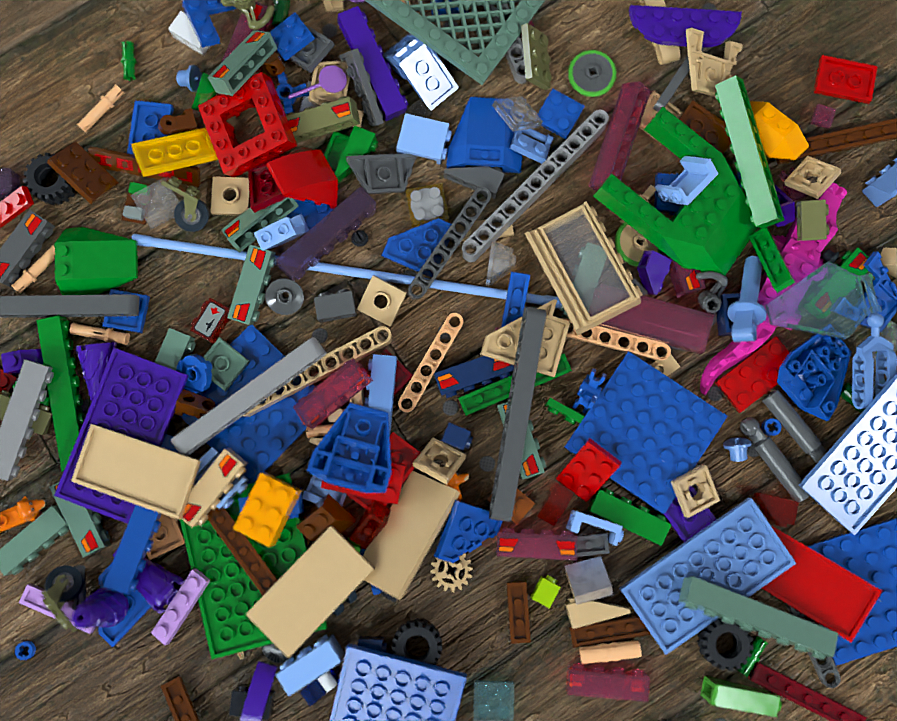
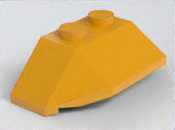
M750 102L764 152L768 158L796 160L809 148V144L798 124L769 102Z

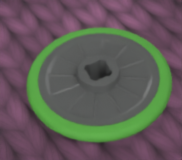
M596 50L584 51L571 61L568 69L569 81L572 87L584 96H601L614 85L616 67L611 58L605 53Z

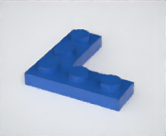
M182 0V6L201 47L220 44V38L209 15L237 8L234 6H223L220 0Z
M511 271L501 327L523 316L530 274Z

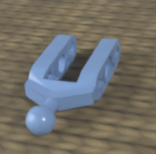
M879 313L869 315L867 323L871 327V336L856 347V354L853 357L852 403L857 409H865L873 401L874 361L872 352L877 351L875 397L897 373V355L893 351L894 345L880 336V327L884 323V318Z

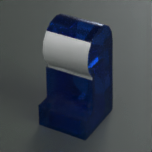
M331 668L305 685L300 693L311 707L337 686L340 679Z

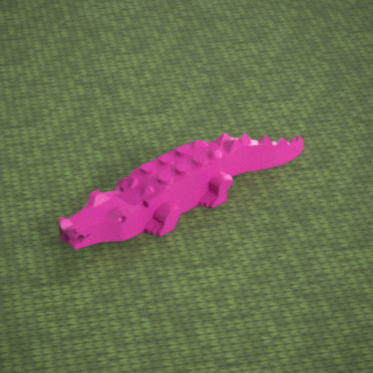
M832 183L816 199L826 200V204L829 206V214L826 216V224H829L827 239L797 241V217L791 224L786 237L783 235H772L795 283L777 293L766 272L763 273L760 280L758 303L766 309L767 316L763 323L757 325L756 341L748 342L732 341L710 360L704 369L700 381V391L703 395L706 396L712 384L724 371L743 361L773 334L777 326L780 325L788 330H792L798 325L801 315H799L800 311L797 310V305L811 280L820 281L827 270L826 264L820 259V255L838 231L836 216L840 204L847 194V190L844 187Z

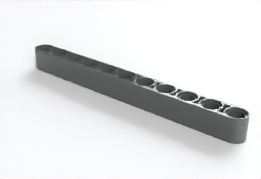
M526 306L523 311L489 509V518L493 520L510 522L513 514L546 320V310Z

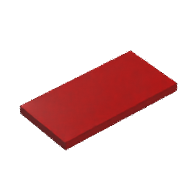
M771 526L796 564L763 586L762 589L829 630L837 632L839 636L849 642H852L882 590Z

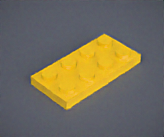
M206 128L131 144L143 177L218 160Z

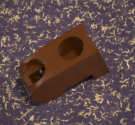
M273 53L256 72L277 76L284 72L285 66L279 55Z
M192 108L184 109L182 115L179 116L164 115L158 123V129L164 135L192 131L197 127Z
M183 389L176 400L174 414L182 416L184 413L200 419L214 409L216 404L209 398Z

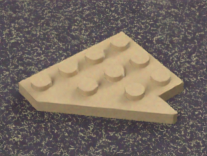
M555 299L538 307V309L546 310V320L537 373L550 377H555L570 321L553 316L557 302ZM522 317L485 336L480 355L514 365Z

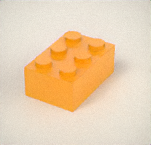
M260 473L233 529L268 547L274 546L302 490L269 473Z

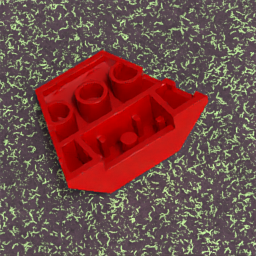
M302 147L266 164L284 197L300 201L308 199L314 201L316 205L323 203L330 205L332 209H336L338 179L321 150Z

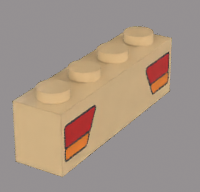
M224 449L191 490L182 520L192 528L203 525L209 517L207 516L209 511L216 509V506L221 502V496L224 493H229L233 488V481L236 478L239 479L246 472L247 469L245 467L248 463L232 449Z

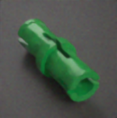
M123 41V57H121L123 79L131 81L132 77V80H135L136 59L134 57V43L132 41H126V43Z
M756 636L752 644L753 650L749 651L752 654L751 658L747 657L746 665L741 663V668L736 669L746 677H748L754 664L759 662V656L766 645H768L766 641Z

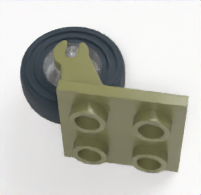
M166 177L161 184L184 196V199L176 205L174 210V218L178 226L190 232L199 231L204 228L209 220V210L206 204L200 200L202 194L199 193L200 190L191 185L187 187L181 184L182 180L177 177Z
M69 565L53 569L47 576L45 590L41 593L45 597L42 600L43 603L55 615L54 617L65 630L70 628L75 632L77 629L62 611L65 602L72 601L79 596L84 586V579L77 568Z

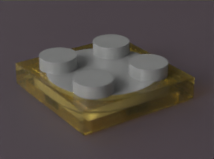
M442 183L405 190L412 227L426 224L438 218L449 221Z

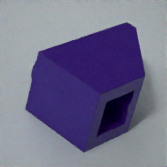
M654 250L644 251L637 267L642 285L648 292V295H657L661 291L663 280L670 271V264L672 262L671 259Z

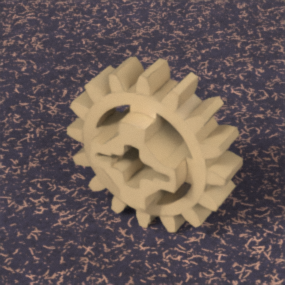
M466 553L459 556L461 561L449 562L452 567L457 568L455 569V577L451 572L447 573L448 561L443 560L445 566L440 572L438 567L442 560L432 561L431 565L435 566V569H431L430 573H435L432 580L439 581L437 587L444 585V591L451 587V591L454 592L455 587L462 590V583L468 585L466 578H472L468 571L473 570V567L468 566L471 562L470 559H464ZM465 568V573L460 579L459 572ZM443 579H452L453 583L446 582Z

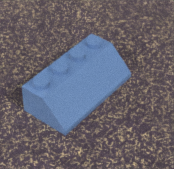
M897 158L893 160L895 162L893 166L888 164L879 171L881 175L878 178L873 176L865 183L867 187L862 190L876 208L897 195Z

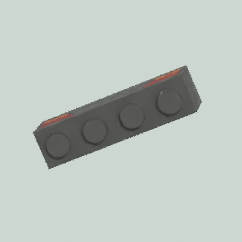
M30 209L0 249V283L9 287L19 279L22 271L30 265L33 256L41 250L42 244L52 235L55 228L53 224Z

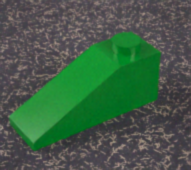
M357 126L353 127L334 173L338 183L353 172L346 161L347 156L371 155L372 151L375 152L378 145L375 133Z

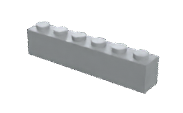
M24 360L0 426V479L12 480L19 473L20 466H18L20 458H23L26 454L27 447H25L27 439L29 440L33 434L34 428L31 427L34 420L37 421L40 415V409L38 408L40 402H44L47 391H45L47 383H51L53 379V367Z

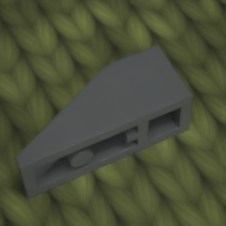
M488 166L449 168L444 170L445 179L474 191L480 187H485L490 191L491 198L494 199L505 175L501 169Z

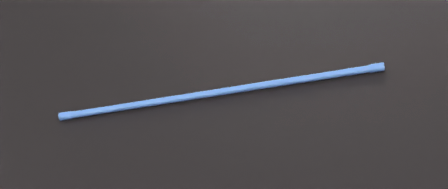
M141 234L132 235V239L137 241L138 246L158 247L245 260L248 252L241 251L239 253L235 249L154 238ZM275 256L277 257L275 265L365 279H371L375 275L387 282L410 285L416 277ZM436 279L430 286L432 289L506 299L507 290ZM527 293L526 303L544 305L555 299L557 300L555 308L561 309L562 305L557 296Z

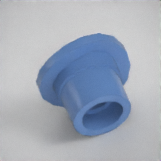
M190 65L187 70H179L177 72V83L181 87H188L192 92H197L202 73L197 66Z
M734 437L723 443L724 448L728 449L731 461L740 462L748 459L747 449L751 446L750 440Z

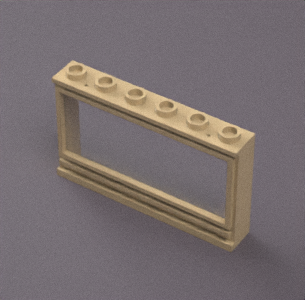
M587 201L552 221L525 233L577 335L641 304L640 297L642 296L637 285L634 286L631 282L633 277L629 269L625 270L622 266L624 261L620 253L616 254L613 250L615 245L611 237H606L604 233L606 229L602 221H597L596 216L598 215L594 207H589Z

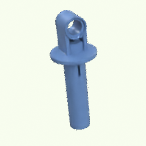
M750 256L745 259L740 299L731 304L727 311L729 319L734 322L732 326L734 342L756 341L757 325L763 323L767 316L766 309L758 303L762 263L757 256Z

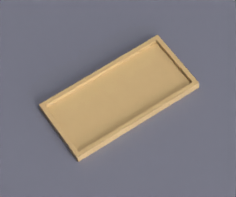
M91 424L71 482L164 515L182 519L201 461Z
M412 471L401 489L398 505L392 504L363 554V557L374 567L364 581L401 600L449 515L455 500L459 497L460 492Z
M330 526L247 612L246 616L289 658L369 575L374 567L333 526Z

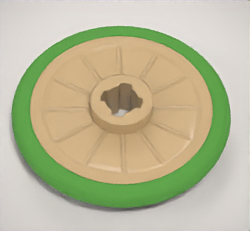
M626 222L616 232V250L620 253L622 259L630 265L638 267L644 251L654 250L659 254L661 252L659 248Z

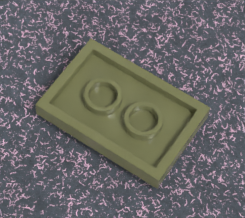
M528 23L521 25L526 80L543 90L550 89L552 76L549 71L548 38Z

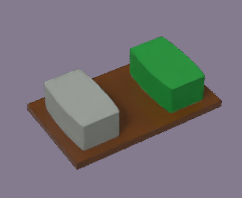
M135 181L130 182L121 220L146 225L155 185Z

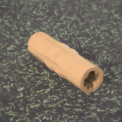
M639 640L579 647L581 664L639 658L641 657V647Z

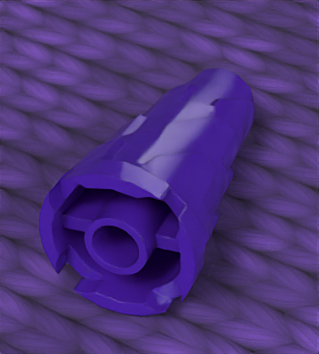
M117 342L89 344L82 347L81 345L76 346V352L91 401L94 398L113 348H117Z
M144 558L146 564L143 571L138 573L136 579L139 582L136 589L157 613L161 614L166 611L163 607L166 604L169 606L185 580L161 565Z
M105 587L100 588L78 605L72 614V621L78 628L82 629L89 627L108 628L118 625L127 615L129 608L128 598H125L122 592Z

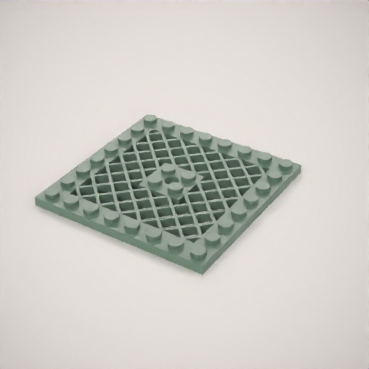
M401 0L365 1L479 84L483 85L522 33L521 25L529 23L546 0H451L452 2L444 0V2L440 3L431 0V3L423 4L422 0H417L418 4L410 5L409 0H404L405 3ZM520 2L518 6L515 8L514 3ZM509 3L510 9L502 10L501 4ZM496 4L497 10L490 11L489 5ZM484 5L485 11L477 12L476 6ZM458 7L459 13L451 14L450 8ZM471 7L472 12H470V13H464V10H465V11H468L469 8ZM437 9H446L447 15H438ZM424 10H433L434 16H425ZM499 16L500 23H492L491 17ZM504 16H509L505 22ZM478 18H486L487 24H480ZM466 19H474L475 25H467ZM453 20H461L462 26H454ZM440 21H448L449 27L441 28ZM494 29H500L495 35ZM481 30H489L490 36L482 37ZM468 31H476L477 37L469 38ZM463 32L464 38L456 39L455 33ZM490 42L488 46L485 48L484 43ZM479 43L480 49L472 50L471 44Z

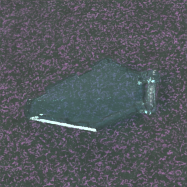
M828 261L765 305L769 323L774 326L847 339L867 315L882 312L881 306L878 305L872 282L874 279L873 273L858 276ZM861 282H864L870 308H867Z

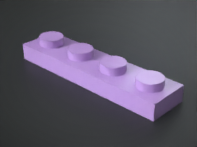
M197 568L192 569L151 634L164 645L169 644L211 580Z
M31 583L27 584L19 603L55 618V615L42 601L45 597L41 592L45 589ZM65 602L62 611L74 625L72 621V614L74 612L72 604L74 602ZM89 627L84 629H78L91 634L94 632L95 628Z

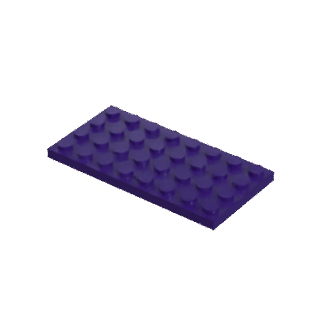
M113 348L54 496L128 524L136 504L71 482L90 425L95 424L161 447L175 412L176 400L183 391L189 375Z

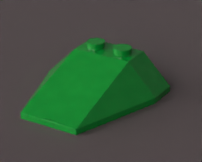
M85 227L66 228L55 242V281L62 295H101L110 291V289H115L138 278L136 240Z

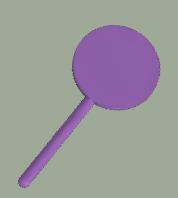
M326 66L319 74L318 84L288 95V98H294L318 87H322L330 93H338L346 86V74L338 66Z

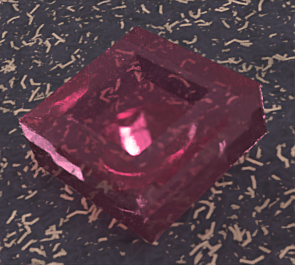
M817 104L811 124L829 129L832 125L836 109Z

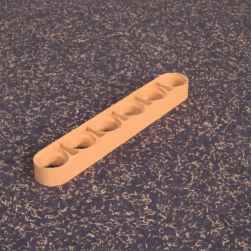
M452 313L445 320L398 401L401 411L409 413L415 409L434 373H436L463 326V318L460 314ZM458 317L460 325L452 327L449 323L450 319ZM443 333H448L451 336V340L448 343L440 341V336ZM434 349L441 352V357L438 360H434L430 356L431 351ZM423 366H429L432 369L429 376L421 374ZM414 382H419L422 385V390L418 393L411 390V385ZM408 398L412 401L410 409L402 408L401 403L404 399Z
M574 326L573 331L567 333L566 336L626 353L629 351L634 355L657 361H664L671 354L670 347L665 343L600 326L591 328L592 335L588 338L583 337L581 334L577 335ZM607 332L610 335V341L602 342L599 338L600 334ZM621 337H626L629 340L627 347L619 345L618 340ZM645 342L648 350L640 352L637 349L638 343ZM658 347L666 349L667 354L665 357H659L656 354Z

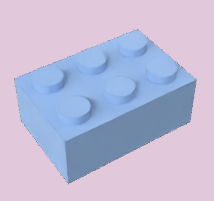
M333 634L329 637L324 635L316 641L314 647L311 648L309 645L300 651L296 656L297 658L294 659L292 656L284 661L279 667L280 671L276 676L288 696H290L339 664L344 658L345 653Z

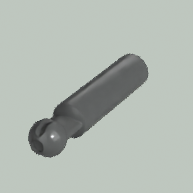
M775 389L765 396L762 402L805 454H809L817 464L827 453L821 445L822 442L780 391Z
M746 417L740 423L741 432L747 435L755 444L754 449L792 499L796 503L807 499L810 495L799 486L803 479L771 437H766L755 418Z

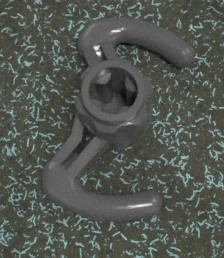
M714 271L697 273L696 278L698 280L706 278L717 280V283L711 290L703 291L698 297V303L705 310L707 318L701 320L695 318L690 313H686L684 316L691 324L701 327L713 326L716 323L717 316L715 312L720 309L722 303L720 296L728 285L726 276Z

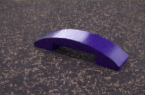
M258 661L240 721H262L278 666Z

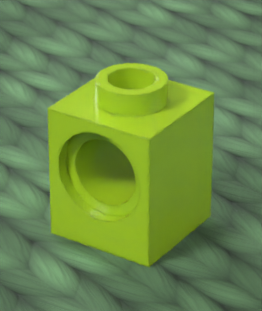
M541 575L531 594V598L550 609L561 588L557 584L558 580L549 575L546 578Z

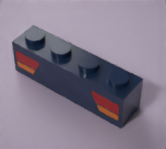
M482 356L436 372L434 376L441 396L450 398L456 396L457 391L464 389V392L475 389L474 385L482 383L484 386L493 383L494 378L500 377V379H505L512 376L511 372H513L514 367L511 364Z

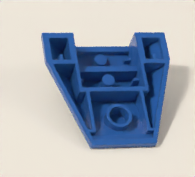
M349 403L313 451L307 472L329 484L363 493L386 492L391 476L388 413Z

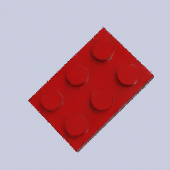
M822 55L819 60L814 93L869 104L872 101L878 66Z
M589 438L561 470L556 479L587 503L620 467L622 462Z

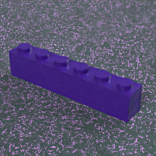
M359 6L339 13L337 23L350 50L358 48L359 52L363 55L364 68L370 75L371 88L376 93L378 108L382 110L383 118L386 122L405 114L408 103L405 96H401L397 79H393L391 75L390 64L385 62L381 46L375 42V33L367 25L366 14L364 11L361 12Z

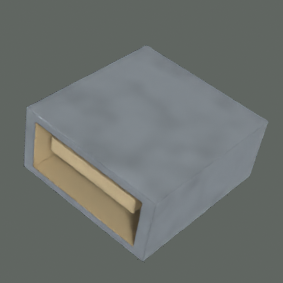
M601 556L565 566L566 576L576 605L613 595L612 585Z

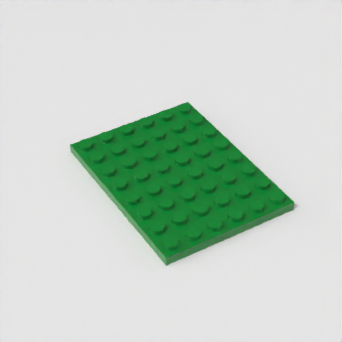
M290 473L276 476L293 485ZM255 483L247 484L248 487L241 494L237 493L233 497L234 502L226 509L235 522L240 515L238 498L249 497ZM300 513L298 518L287 520L274 546L268 547L245 535L277 580L308 550L306 537L296 528L301 519ZM180 519L191 571L197 568L211 580L198 599L211 659L273 643L246 616L247 612L263 595L213 526L206 520L203 525L192 528ZM326 619L314 632L328 628Z

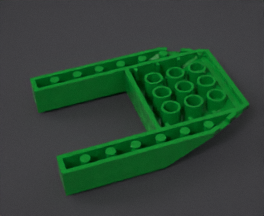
M662 107L644 130L680 159L684 156L710 159L719 174L689 205L682 204L671 220L613 174L603 182L593 197L685 269L692 268L701 272L714 271L725 276L749 242V236L758 229L750 219L752 213L745 201L746 192L723 154L666 108Z

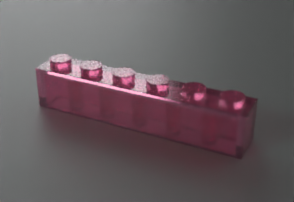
M640 81L622 84L588 186L594 191H597L611 174L620 181L622 180L651 92Z

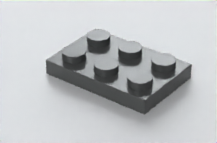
M305 24L315 39L289 58V60L311 73L335 45L332 40Z

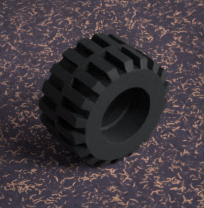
M45 153L44 156L39 154L37 159L32 158L30 160L32 162L30 165H26L28 170L24 171L23 174L26 176L23 179L27 185L26 187H28L32 195L50 205H55V203L61 205L63 204L62 201H70L69 197L75 196V189L60 175L54 185L50 187L45 186L48 175L56 172L47 163L48 159L55 154Z
M719 617L705 627L702 633L698 632L697 636L700 638V640H697V645L700 646L699 651L709 663L721 670L733 671V667L740 669V664L746 665V658H751L752 656L749 653L750 650H753V645L750 644L753 641L752 636L748 635L749 631L740 629V625L724 623L721 621L722 618ZM731 632L734 638L732 648L726 653H718L716 650L717 638L722 633Z
M415 619V621H407L395 633L392 644L393 655L435 666L442 652V638L440 637L439 630H436L435 625L432 623H427V620L420 621ZM414 635L423 636L429 643L428 652L422 656L411 655L406 649L407 639Z

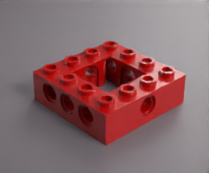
M263 72L250 77L233 96L219 94L198 105L223 174L237 177L298 146L273 81ZM256 107L265 132L240 144L234 135L233 125L226 120L239 116V113L249 108Z

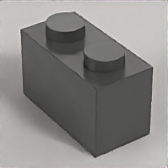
M348 289L338 290L336 294L331 295L329 292L318 294L319 297H314L317 320L320 323L357 316L354 294L352 291H348Z

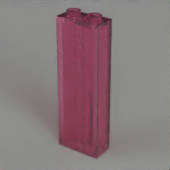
M600 284L598 289L595 288L592 297L595 302L593 307L590 306L588 314L592 317L630 298V295L625 290ZM642 295L640 297L641 304L597 325L662 342L668 346L702 354L705 352L714 315Z

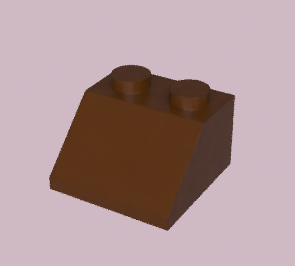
M327 494L302 515L296 528L310 541H317L330 526H333L341 534L353 525L356 519L330 494Z

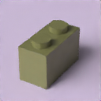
M826 200L797 202V241L827 239L829 224H826V216L829 214V206L826 204Z

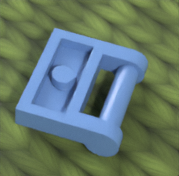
M519 121L510 149L542 164L547 159L553 136H546Z

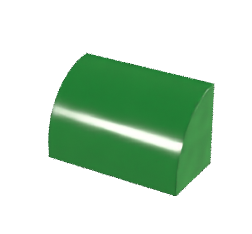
M202 73L192 105L193 110H199L198 105L215 97L217 94L208 79L209 75L206 73Z

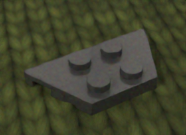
M411 154L347 156L346 161L367 195L403 193L407 187V181L412 173V167L417 156Z

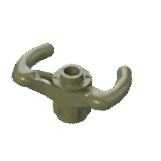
M220 0L223 6H234L247 17L248 26L252 30L264 27L274 12V7L269 5L263 18L257 21L254 14L255 0Z

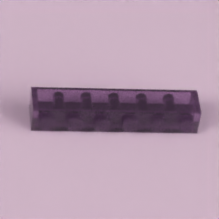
M360 186L275 260L278 268L291 280L301 279L310 266L314 267L319 263V258L324 254L328 255L334 249L335 244L343 242L348 237L350 231L357 230L366 217L370 218L376 212V202Z

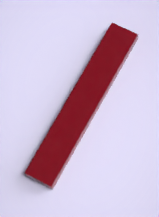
M760 662L754 664L748 677L754 683L829 721H866L867 719L866 716Z

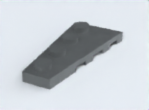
M358 48L339 55L341 61H345L348 69H346L348 77H351L355 82L354 90L356 95L360 98L362 97L361 106L370 126L384 123L382 110L378 108L376 102V93L370 85V75L363 65V55L359 52Z

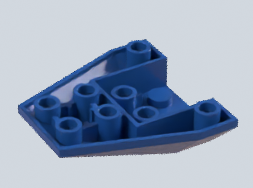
M469 98L448 148L447 169L465 168V165L503 167L502 172L521 173L522 154L510 149L515 126L507 99Z
M827 325L788 353L779 368L777 383L799 409L829 421L838 406L852 352L834 329Z

